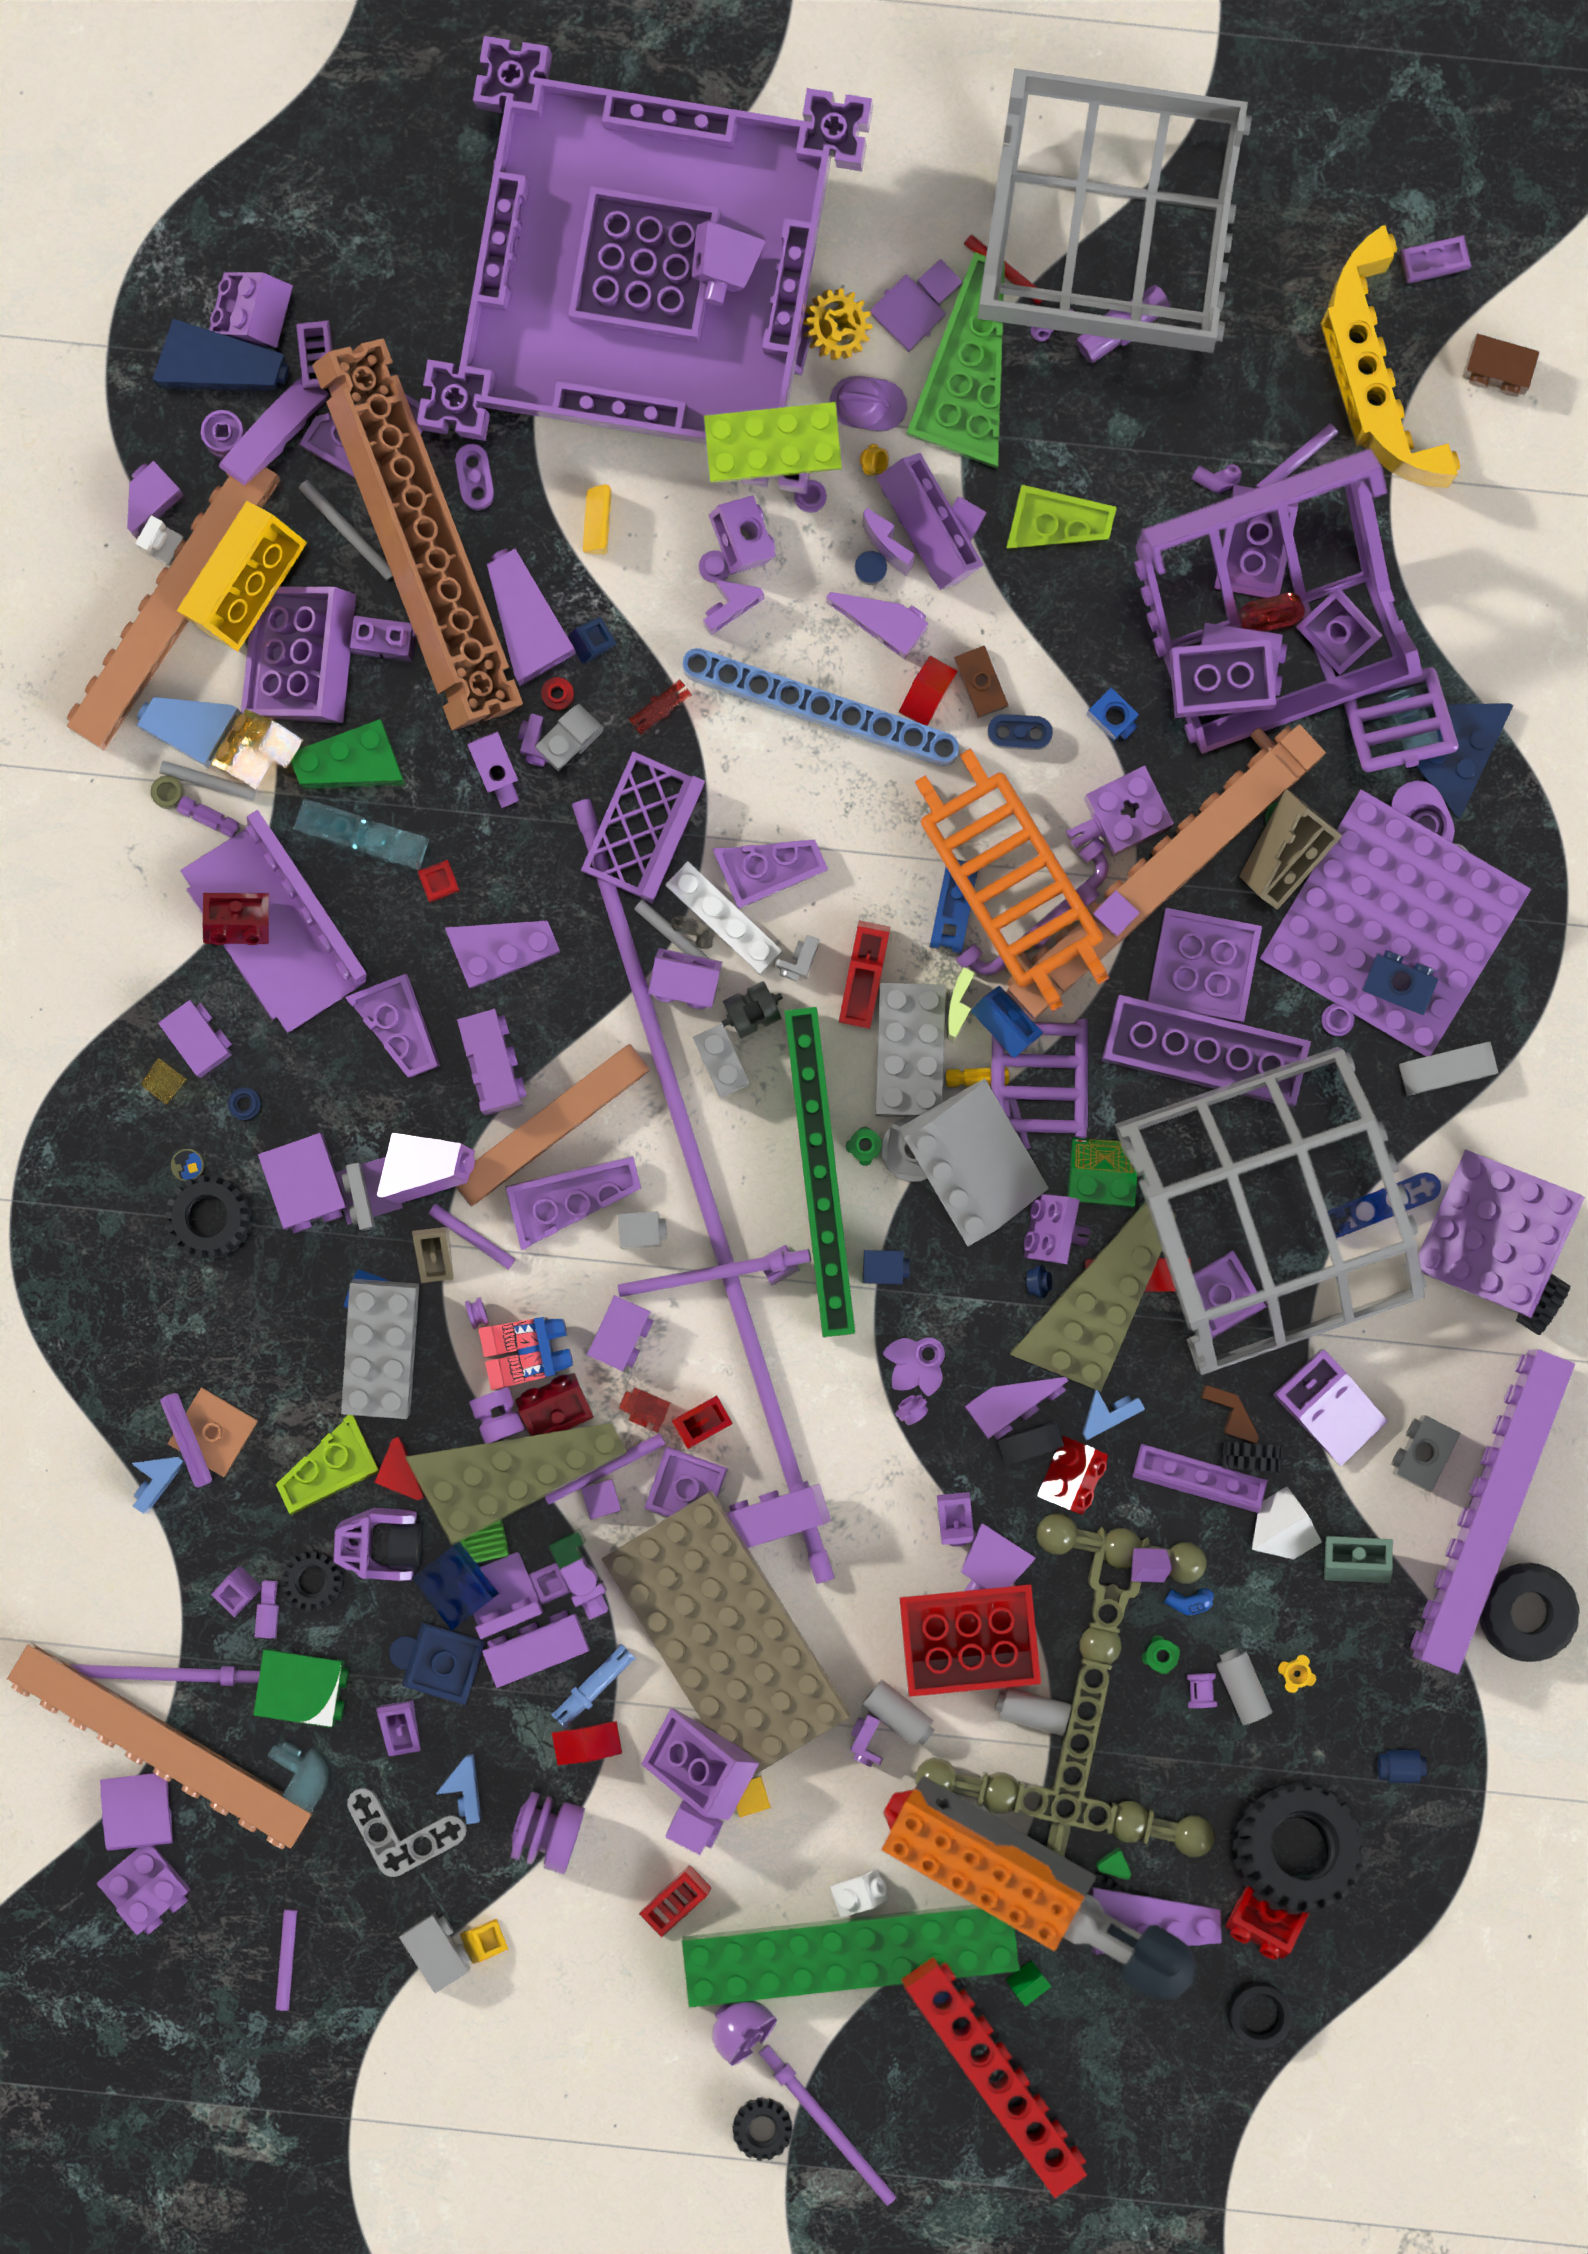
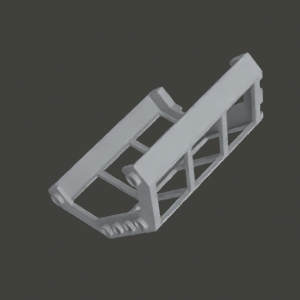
M1014 68L1003 143H1008L1009 145L1003 144L977 319L1213 353L1216 341L1222 342L1225 322L1219 321L1225 292L1219 291L1220 282H1226L1229 263L1223 262L1224 253H1230L1233 234L1227 233L1228 224L1234 223L1236 205L1231 204V196L1239 149L1243 135H1249L1252 121V116L1246 115L1248 102ZM1028 94L1089 103L1078 179L1017 170ZM1099 105L1160 113L1148 189L1087 180ZM1170 115L1231 124L1218 199L1158 191ZM1015 181L1076 190L1062 292L1001 283ZM1085 192L1146 200L1132 302L1071 293ZM1156 202L1216 211L1203 312L1142 303ZM999 293L1060 302V308L1054 309L999 301ZM1070 304L1130 312L1131 320L1070 311ZM1141 314L1202 323V330L1141 321Z
M1340 1047L1326 1050L1114 1124L1124 1155L1129 1159L1132 1168H1135L1137 1175H1143L1144 1177L1143 1180L1139 1181V1185L1144 1194L1188 1330H1195L1196 1335L1186 1340L1196 1369L1201 1375L1425 1297L1424 1287H1426V1281L1420 1268L1418 1248L1414 1237L1419 1232L1413 1216H1407L1404 1204L1408 1203V1197L1403 1185H1397L1394 1173L1398 1172L1395 1158L1392 1153L1387 1154L1383 1143L1388 1140L1383 1123L1381 1121L1377 1123L1355 1076V1065L1350 1053H1345ZM1336 1062L1341 1079L1345 1082L1361 1119L1302 1139L1277 1082ZM1267 1086L1292 1143L1233 1164L1208 1106ZM1198 1110L1222 1164V1168L1163 1188L1139 1130ZM1366 1130L1402 1242L1344 1262L1307 1150ZM1297 1154L1333 1266L1274 1286L1237 1174ZM1227 1178L1264 1290L1205 1310L1168 1198ZM1405 1253L1407 1263H1404L1403 1267L1410 1289L1353 1308L1347 1272ZM1336 1277L1342 1313L1284 1332L1278 1296ZM1267 1301L1274 1336L1215 1356L1208 1321Z

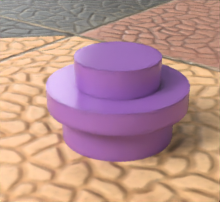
M809 480L806 494L795 492L794 499L799 509L804 512L813 513L819 511L825 505L827 493L820 482Z
M712 550L701 557L699 572L703 579L710 583H715V580L724 581L729 576L730 571L721 551Z
M1338 1004L1328 1006L1321 1018L1324 1030L1333 1036L1347 1034L1353 1028L1355 1021L1354 1014Z

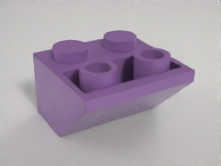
M263 272L224 273L219 284V294L215 309L210 318L211 325L209 330L263 348H277L293 286Z

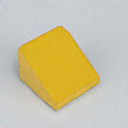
M497 1919L460 1933L461 1940L472 1960L470 1961L472 1964L482 1962L509 1950Z

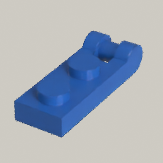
M957 859L960 865H963L964 863L968 862ZM945 867L929 948L939 949L941 946L951 948L952 952L961 954L971 907L947 867ZM978 871L968 876L974 888ZM944 924L957 927L955 936L942 934Z

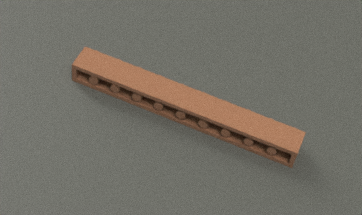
M265 467L245 486L226 473L229 476L222 487L218 485L209 498L211 505L205 514L200 513L195 518L191 526L193 532L187 541L182 540L175 549L173 556L176 558L170 568H163L156 579L157 588L152 595L147 594L138 607L140 614L134 623L130 621L124 627L120 638L123 640L116 650L112 648L104 658L102 665L105 667L99 677L93 676L85 688L86 697L81 704L76 703L67 716V720H69L67 727L71 731L105 751L189 622L188 619L177 612V609L235 520L237 514L246 501L262 509L280 482L278 475Z
M33 1643L27 1644L7 1677L9 1681L13 1682L11 1688L26 1697L31 1693L41 1699L40 1705L54 1714L61 1711L70 1716L68 1722L83 1731L87 1727L98 1733L96 1739L111 1748L115 1744L126 1750L125 1756L140 1765H142L143 1761L155 1767L153 1773L168 1782L172 1778L183 1784L181 1789L197 1799L202 1795L212 1801L209 1805L211 1808L226 1816L228 1812L240 1818L238 1823L254 1833L259 1829L268 1835L266 1839L268 1842L280 1849H284L285 1846L291 1849L314 1812Z

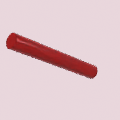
M971 234L964 245L972 252L986 256L988 247ZM1006 261L1003 262L1005 263L1004 277L1013 285L1038 288ZM1031 298L1038 305H1040L1043 301L1041 299Z

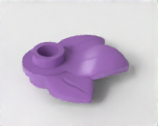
M902 1338L891 1343L884 1350L883 1355L888 1360L897 1364L892 1375V1388L894 1390H909L919 1385L924 1394L930 1396L940 1387L943 1379L940 1365L944 1360L945 1351L938 1340L923 1338L916 1342L908 1338ZM925 1348H932L934 1350L935 1356L932 1360L928 1361L922 1357V1351Z

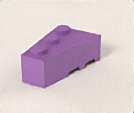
M492 1009L457 1019L466 1056L471 1067L472 1079L478 1092L481 1112L487 1116L523 1106L521 1098L526 1097L527 1094L522 1077L515 1078L512 1066L518 1065L513 1046L507 1047L504 1035L509 1034L505 1016H498L497 1011Z

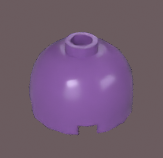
M756 2001L736 2002L733 2005L730 2003L723 2004L715 2013V2017L718 2019L713 2026L712 2033L715 2049L731 2066L741 2063L753 2053L751 2048L758 2041L762 2044L773 2031L777 2023L776 2017L768 2008Z

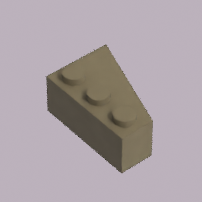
M1286 788L1239 877L1259 897L1278 910L1340 840L1342 835L1325 818Z

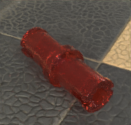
M678 679L676 683L658 697L656 695L651 697V702L628 719L635 726L646 718L645 721L636 727L642 735L661 718L665 717L667 719L671 716L669 712L688 697H691L692 694L686 688L677 696L675 695L685 687L684 683Z

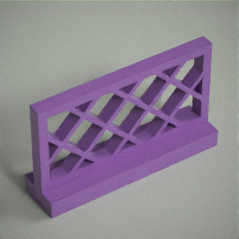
M632 752L581 872L641 897L640 899L652 904L705 781L695 776H688L636 752ZM635 762L648 766L653 779L636 785L631 774ZM655 770L664 774L657 777ZM673 777L683 782L678 794L665 798L659 781ZM629 779L632 787L624 790L627 780ZM655 783L662 800L644 806L638 789ZM634 791L640 808L623 815L618 804L620 796ZM675 800L672 810H670L668 802ZM664 804L668 819L666 823L653 828L646 811ZM616 808L619 816L611 819ZM642 813L649 830L631 836L625 819ZM621 821L627 838L609 844L605 834L607 826ZM663 829L659 839H657L655 832ZM651 834L655 844L653 853L639 857L633 840ZM603 838L606 846L598 849ZM629 842L636 859L618 866L612 848ZM608 850L614 868L601 872L590 867L595 855ZM650 859L646 869H644L642 861ZM638 863L642 878L638 887H635L624 881L620 870ZM617 872L619 879L612 877L609 874Z

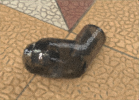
M677 915L672 919V929L695 936L697 948L710 949L713 946L712 938H715V935L711 928L692 918Z

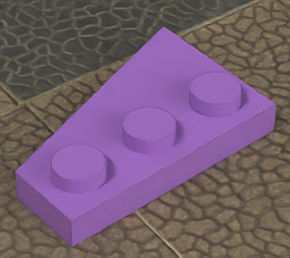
M815 839L712 849L738 909L828 871Z

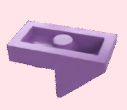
M715 580L716 587L727 601V604L723 606L719 602L705 613L707 617L703 622L710 635L712 636L764 600L762 589Z

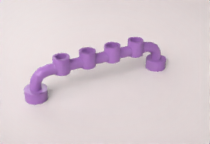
M1099 837L1093 839L1078 852L1086 863L1092 859L1096 867L1095 873L1076 888L1085 906H1088L1100 895L1096 889L1104 882L1109 870L1108 861L1102 852L1106 845ZM1064 899L1022 937L1071 909L1067 900ZM1051 936L1034 945V948L1036 950L1040 948ZM975 943L955 959L962 969L969 966L976 973L985 976L995 975L1006 968L1000 955L992 962H983L979 958L983 952Z

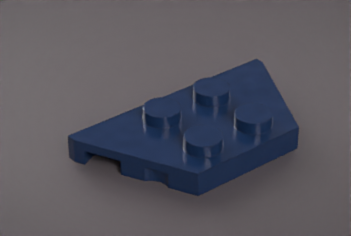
M1510 703L1446 704L1458 741V750L1454 753L1420 760L1419 765L1414 766L1422 777H1425L1431 785L1437 788L1445 804L1452 811L1451 814L1457 819L1461 818L1514 706ZM1441 731L1428 732L1422 746L1443 742Z

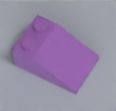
M1234 485L1231 498L1256 490V488ZM1298 502L1287 505L1292 533L1298 511ZM1273 510L1226 527L1222 547L1232 591L1279 600L1287 557L1277 511ZM1217 574L1215 588L1221 589Z
M671 1708L641 1765L704 1818L730 1820L759 1763L739 1746L680 1711Z

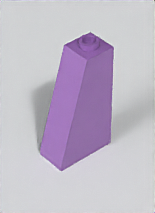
M503 549L490 558L492 562L487 564L514 676L519 686L576 653L516 549L511 551Z

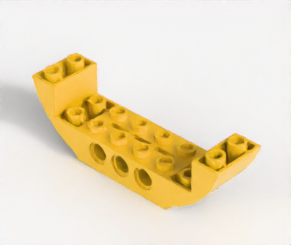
M1383 225L1366 237L1352 253L1335 285L1329 302V308L1321 321V326L1356 446L1363 445L1366 450L1371 449L1381 465L1407 481L1424 486L1448 488L1458 475L1457 470H1460L1457 452H1451L1449 443L1415 453L1410 452L1414 448L1412 436L1409 430L1404 431L1401 421L1405 417L1403 405L1400 399L1395 400L1392 390L1395 387L1394 374L1391 368L1386 369L1383 359L1386 356V347L1383 338H1377L1374 325H1377V316L1374 307H1368L1365 294H1368L1365 278L1386 272L1394 258V253L1397 252L1393 234H1388L1386 226ZM1350 338H1356L1360 343H1354ZM1359 369L1367 370L1369 375L1363 374ZM1368 399L1375 400L1379 406L1370 404Z

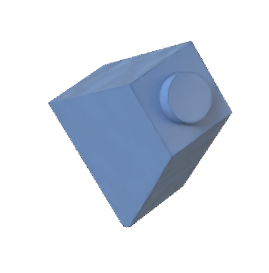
M153 697L150 703L145 702L137 714V719L139 720L137 726L144 732L209 768L241 712L235 706L228 704Z

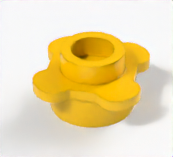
M1299 1655L1296 1660L1289 1663L1283 1661L1279 1664L1278 1671L1284 1676L1286 1681L1285 1689L1288 1692L1295 1693L1298 1688L1306 1685L1312 1686L1316 1682V1676L1311 1673V1669L1308 1666L1309 1658L1305 1655ZM1295 1671L1300 1672L1299 1677L1294 1676Z

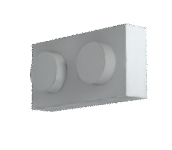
M362 1164L346 1165L347 1173L342 1174L346 1193H352L354 1205L349 1206L352 1224H358L359 1230L362 1231L374 1229L375 1223Z

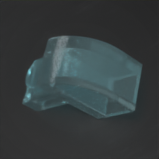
M286 1741L283 1746L276 1743L267 1757L295 1773L282 1797L309 1813L313 1812L328 1784V1768L323 1757L312 1748L306 1757L302 1758L300 1756L302 1751Z

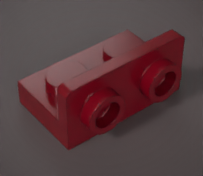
M203 893V943L215 945L268 944L269 893Z
M575 1373L559 1375L549 1384L540 1388L528 1389L515 1399L519 1414L530 1436L565 1431L594 1418Z

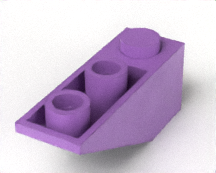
M1062 1377L991 1387L964 1407L987 1439L994 1435L996 1440H998L1013 1429L1010 1423L1020 1416L1024 1421L1040 1410L1036 1404L1047 1397L1051 1402L1064 1393L1066 1389L1063 1385L1068 1382V1379Z

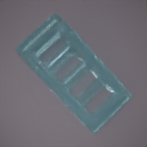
M1412 686L1384 697L1383 701L1388 703L1418 696ZM1425 708L1390 715L1395 727L1430 719ZM1437 731L1401 739L1405 750L1439 743Z

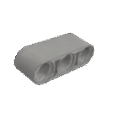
M1491 1042L1399 1064L1407 1096L1499 1073Z

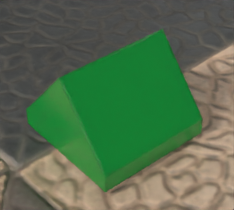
M1119 1847L1097 1861L1096 1867L1099 1872L1126 1880L1130 1879V1870Z
M1032 1960L1022 1966L1019 1971L1014 1972L1005 1979L1025 2007L1052 1987Z

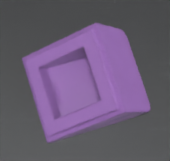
M958 496L952 509L971 541L980 528L986 512Z
M613 1479L581 1488L590 1520L622 1510Z
M239 1566L226 1577L211 1595L235 1618L261 1591L262 1587Z

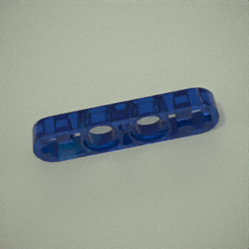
M1428 1172L1420 1173L1397 1183V1185H1403L1408 1197V1203L1404 1204L1406 1211L1434 1200L1441 1191V1183L1438 1177ZM1422 1178L1426 1182L1432 1181L1434 1188L1430 1189L1431 1195L1427 1197L1424 1192L1413 1196L1416 1202L1412 1204L1410 1193L1404 1185L1409 1183L1411 1190L1421 1185L1420 1179ZM1380 1189L1328 1210V1216L1333 1214L1336 1219L1347 1215L1343 1209L1348 1207L1350 1218L1356 1224L1353 1228H1350V1221L1339 1226L1340 1232L1336 1233L1333 1229L1335 1237L1340 1238L1394 1216L1392 1208L1386 1202V1189ZM1361 1202L1371 1204L1374 1209V1215L1369 1221H1362L1356 1215V1207Z

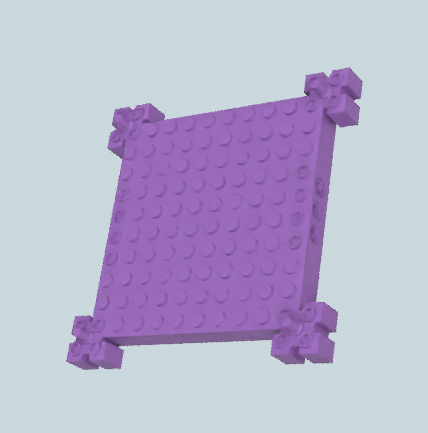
M484 36L480 64L484 71H488L487 76L477 75L473 102L479 110L503 113L504 111L459 373L453 363L435 360L427 361L423 386L428 392H432L431 400L421 398L417 418L419 428L424 431L447 434L449 425L456 426L455 431L460 437L486 441L490 414L486 409L482 408L484 407L707 444L705 415L788 407L831 158L835 157L837 168L862 172L867 145L865 137L859 136V131L869 133L873 113L872 98L846 94L845 102L842 104L835 102L833 92L807 88L802 113L804 121L548 80L553 56L549 46L523 42L521 52L514 51L510 40ZM708 220L765 240L764 247L746 286L737 292L726 290L723 305L721 306L705 302L703 299L707 283L692 277L697 225ZM810 473L740 481L743 484L768 488L769 478L778 479L780 490L806 494Z

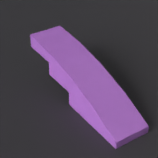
M302 377L299 378L240 438L220 462L219 467L245 486L283 452L285 444L303 429L307 419L326 403L329 393L321 389V387L304 389Z

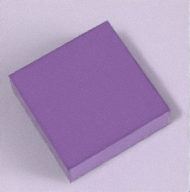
M942 259L917 280V284L939 306L963 284Z
M1115 890L1094 912L1093 916L1117 938L1140 912Z
M557 1563L529 1574L540 1605L571 1592Z

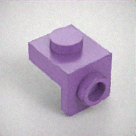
M531 714L529 722L523 720L520 727L518 739L523 740L520 753L522 756H526L525 762L544 767L545 762H549L535 750L544 725V717Z
M970 1492L937 1495L941 1544L958 1547L974 1542Z
M867 1713L865 1719L858 1717L850 1735L854 1736L855 1739L850 1751L856 1753L853 1759L871 1767L873 1762L880 1765L883 1757L866 1749L880 1721L877 1717Z

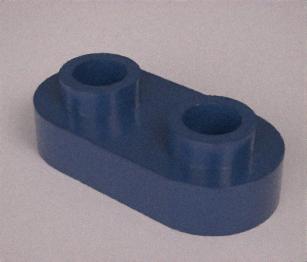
M1001 714L990 721L987 735L990 742L998 748L1040 750L1050 743L1053 729L1050 722L1040 716ZM1000 727H1006L1010 734L1008 737L1002 738L998 735L997 730ZM1032 729H1039L1042 732V737L1037 740L1033 739L1030 736V731Z

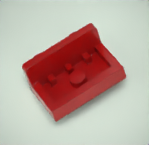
M1062 1436L1064 1446L1056 1450L1037 1496L1084 1515L1086 1509L1093 1502L1097 1482L1106 1471L1108 1455Z

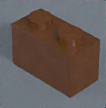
M1477 333L1472 341L1462 377L1469 379V383L1476 387L1487 388L1490 385L1501 388L1500 392L1508 396L1518 397L1519 394L1525 395L1530 387L1540 351Z

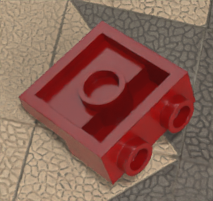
M1251 1886L1246 1887L1242 1896L1238 1898L1225 1927L1231 1930L1230 1935L1236 1941L1244 1944L1251 1941L1260 1946L1259 1952L1265 1957L1272 1960H1277L1278 1957L1284 1959L1290 1954L1309 1913L1287 1914L1286 1910L1283 1909L1279 1911L1273 1910L1268 1907L1269 1903L1267 1901L1259 1902L1252 1896L1255 1891Z

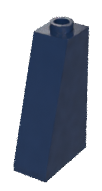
M172 319L152 380L157 387L163 389L277 392L280 383L285 384L290 366L286 365L287 360L284 354Z

